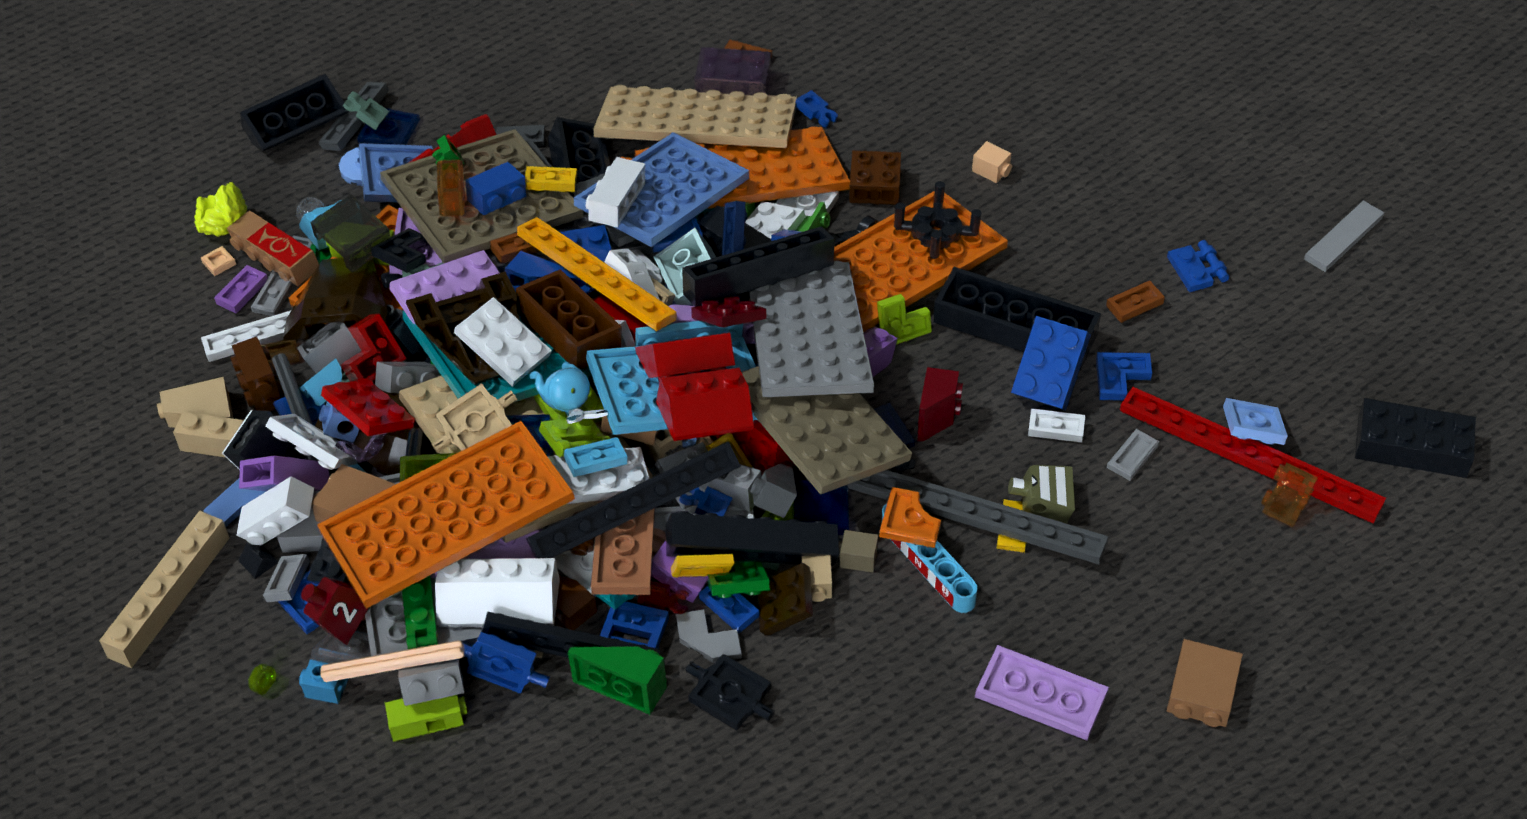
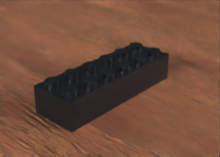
M953 267L935 301L933 323L1022 352L1025 351L1036 316L1087 331L1091 335L1080 367L1081 371L1098 335L1101 313Z

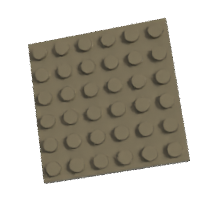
M516 129L457 147L465 163L458 169L450 163L445 169L441 170L435 163L437 160L433 156H429L380 172L381 181L443 263L482 250H489L490 241L517 233V226L535 217H538L551 227L569 223L583 217V210L574 206V198L569 192L526 190V197L486 215L479 212L467 200L465 180L503 163L509 162L524 176L527 166L547 167Z

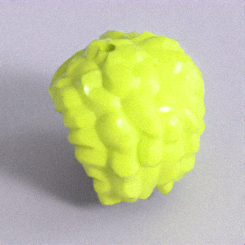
M229 182L226 186L221 185L215 195H209L207 198L198 197L196 200L197 209L195 211L194 223L198 232L205 233V235L223 236L229 234L227 227L247 211V205L241 190L233 182Z

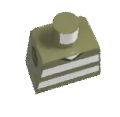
M1032 465L1028 468L1023 479L1013 477L1010 479L1008 493L1022 496L1023 511L1067 523L1075 511L1073 468L1070 466Z

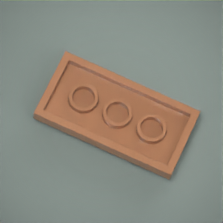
M655 508L595 537L591 581L592 594L650 595Z

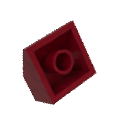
M927 367L919 408L917 441L923 442L953 425L954 416H960L962 400L959 399L962 398L963 383L958 382L959 371Z

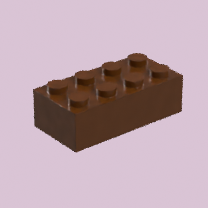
M561 269L516 288L517 314L562 358L580 370L588 366L586 360L587 351L621 348L622 326Z

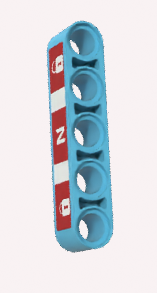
M887 503L882 508V520L884 517ZM890 539L954 610L960 613H967L974 609L977 597V584L938 541L935 548Z

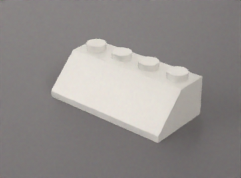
M555 558L460 559L437 571L435 581L436 624L438 627H448V625L482 627L488 611L554 626L560 581Z

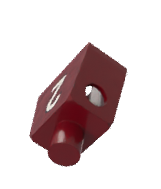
M324 577L318 586L307 584L301 593V598L308 602L304 608V614L328 634L348 645L369 607L365 608L352 584Z

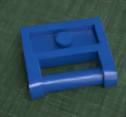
M624 602L615 610L610 607L600 636L658 649L669 619V611ZM613 631L648 638L649 641L646 644L612 636Z

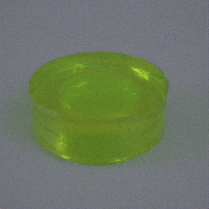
M266 664L256 666L249 677L250 690L260 695L266 694L276 680V670Z

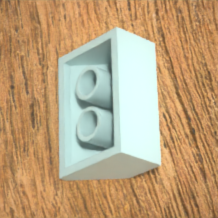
M696 228L654 256V260L668 289L675 294L674 302L677 305H693L683 295L682 267L716 258L711 246Z

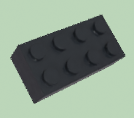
M1364 398L1358 416L1355 459L1467 478L1474 461L1476 417Z

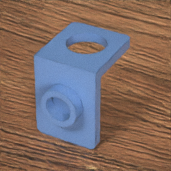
M328 401L326 405L322 406L319 421L322 422L323 434L354 442L359 428L353 424V429L350 432H340L337 429L338 424L342 421H351L337 411Z

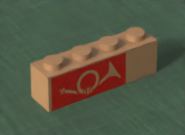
M250 210L227 227L231 236L229 239L230 243L236 250H243L253 261L258 260L267 270L275 271L286 282L290 281L299 286L314 274L319 265L313 250Z

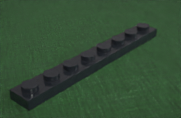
M728 441L531 535L526 540L535 558H553L741 466Z

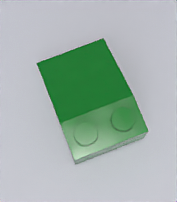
M632 646L571 647L568 651L573 682L651 715L667 688L664 657H661L654 650H645Z

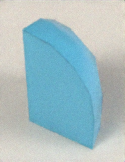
M334 359L299 388L306 398L311 396L317 406H321L327 401L321 396L322 387L342 381L341 366L337 359Z

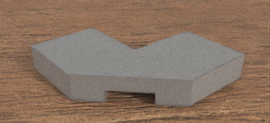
M704 610L676 614L681 644L689 649L691 647L712 663H715L722 654L733 660L742 659L737 629L708 633Z

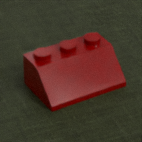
M730 333L635 347L636 354L648 378L658 377L659 382L660 378L675 376V374L701 373V370L710 369V371L724 370L727 366L735 365Z
M740 368L660 378L656 403L673 441L753 430L754 423L749 386Z

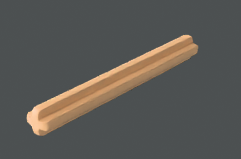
M458 640L321 666L320 674L324 682L365 676L463 658L465 656V648L462 641Z

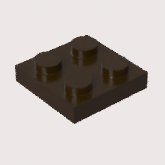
M801 563L769 578L770 590L762 591L758 594L760 632L764 635L774 634L813 616L810 567L805 563Z

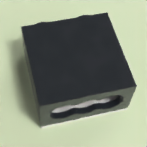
M251 410L222 452L239 470L240 461L268 456L298 457L299 452L295 449L296 445L289 441L285 442L273 436V431L265 427L269 418L274 416L270 411Z

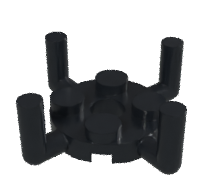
M942 181L935 183L933 208L927 206L920 207L912 221L904 220L905 204L897 203L895 205L894 228L896 230L911 231L914 239L915 237L921 241V245L930 248L929 255L933 259L939 257L940 249L949 247L950 243L955 240L958 242L961 235L977 236L980 230L982 214L978 209L972 210L970 226L962 225L956 210L951 208L943 209L945 183ZM932 227H939V228H941V229L936 230V229H933Z

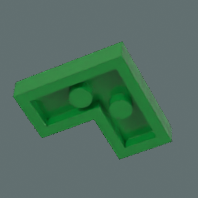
M734 561L732 572L708 575V586L712 596L728 598L737 593L757 595L762 591L770 590L769 578L761 562Z

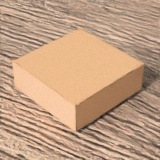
M223 246L201 257L202 263L214 276L236 265L235 259Z

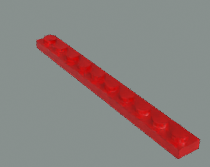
M1135 387L1131 388L1121 403L1120 411L1373 524L1386 501V497L1254 439H1239L1231 435L1230 429Z

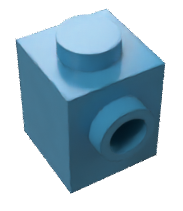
M310 659L307 668L302 670L299 678V685L302 687L305 698L339 704L348 679L324 682L320 674L321 666L331 664V662Z

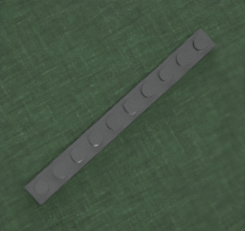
M884 470L842 486L885 500L889 499L892 487L919 492V502L923 510L928 513L1095 564L1100 563L1108 543V536L889 470Z

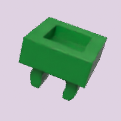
M445 135L437 140L440 149L436 150L432 156L437 160L435 163L441 170L445 169L450 163L456 169L465 164L459 149Z

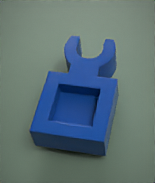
M812 90L795 101L797 109L809 119L816 117L819 124L824 128L828 127L830 121L835 122L838 117L836 112L827 109L829 104Z
M708 486L705 492L697 487L689 491L692 495L683 494L679 499L684 505L697 506L695 513L698 515L715 513L718 516L725 515L732 501V497Z

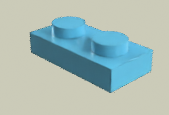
M618 437L564 450V459L573 477L627 464L628 456Z

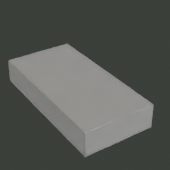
M1136 429L1107 463V468L1130 481L1157 449L1160 441Z
M307 554L281 556L263 594L266 602L293 600L310 563Z

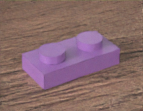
M246 265L214 297L216 304L237 314L264 286L268 279L267 274Z

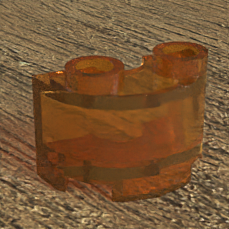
M1286 462L1285 466L1280 464L1273 479L1278 481L1274 490L1268 489L1263 497L1261 504L1265 505L1262 513L1294 527L1301 511L1304 510L1311 497L1318 477Z

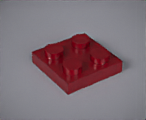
M725 297L723 302L704 301L702 306L691 307L692 318L722 328L767 319L766 308L756 306L753 301H740L739 297Z

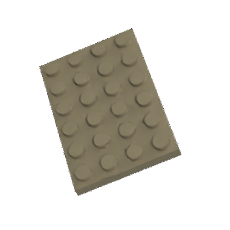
M759 367L742 371L749 386L751 408L754 416L820 495L910 461L912 452L860 393L762 397Z

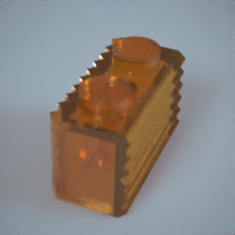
M440 160L437 162V192L439 215L454 217L465 214L463 161Z

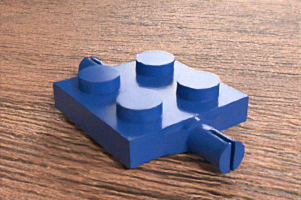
M480 632L477 642L472 647L463 644L465 648L464 657H467L469 664L466 673L517 693H522L524 686L528 682L546 688L550 676L533 671L535 652L523 646H517L501 640L495 635H488Z

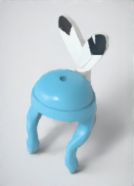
M564 362L562 369L550 375L546 382H544L542 374L538 371L530 373V379H536L535 386L542 400L551 408L565 412L568 416V424L579 422L582 419L599 418L608 415L607 410L582 411L579 409L587 401L590 393V383L587 375L575 365Z

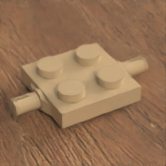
M481 383L435 414L444 428L445 435L431 443L437 453L451 444L462 451L510 427L512 424L506 417L504 408L517 401L516 396L510 390V392L497 400L489 394Z

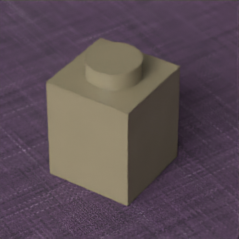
M845 530L843 541L838 540L840 568L873 573L878 551V535Z

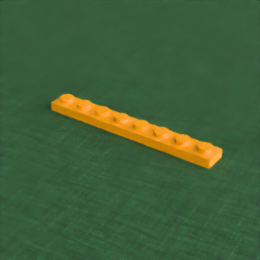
M538 217L517 226V235L656 332L677 320V312Z

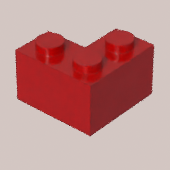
M378 313L368 315L348 328L360 347L361 352L343 362L340 366L350 382L361 378L373 381L376 379L377 362H403L407 358Z

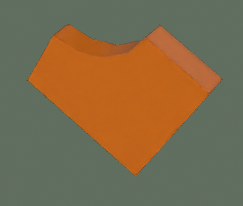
M892 487L879 531V537L935 548L941 520L930 516L923 510L919 502V492Z

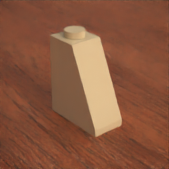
M224 377L160 392L161 403H157V409L160 419L165 418L168 427H176L182 412L234 419Z

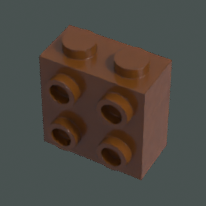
M852 150L849 203L891 205L899 203L901 152Z
M257 336L231 345L235 356L230 357L235 372L240 371L236 376L243 391L248 390L243 392L248 406H254L256 410L271 412L276 408L273 403L281 399L280 396L285 394L280 381H275L278 375L274 364L268 362L271 360V356L267 346H261Z

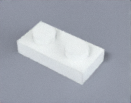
M1031 409L1028 436L1082 443L1085 415Z

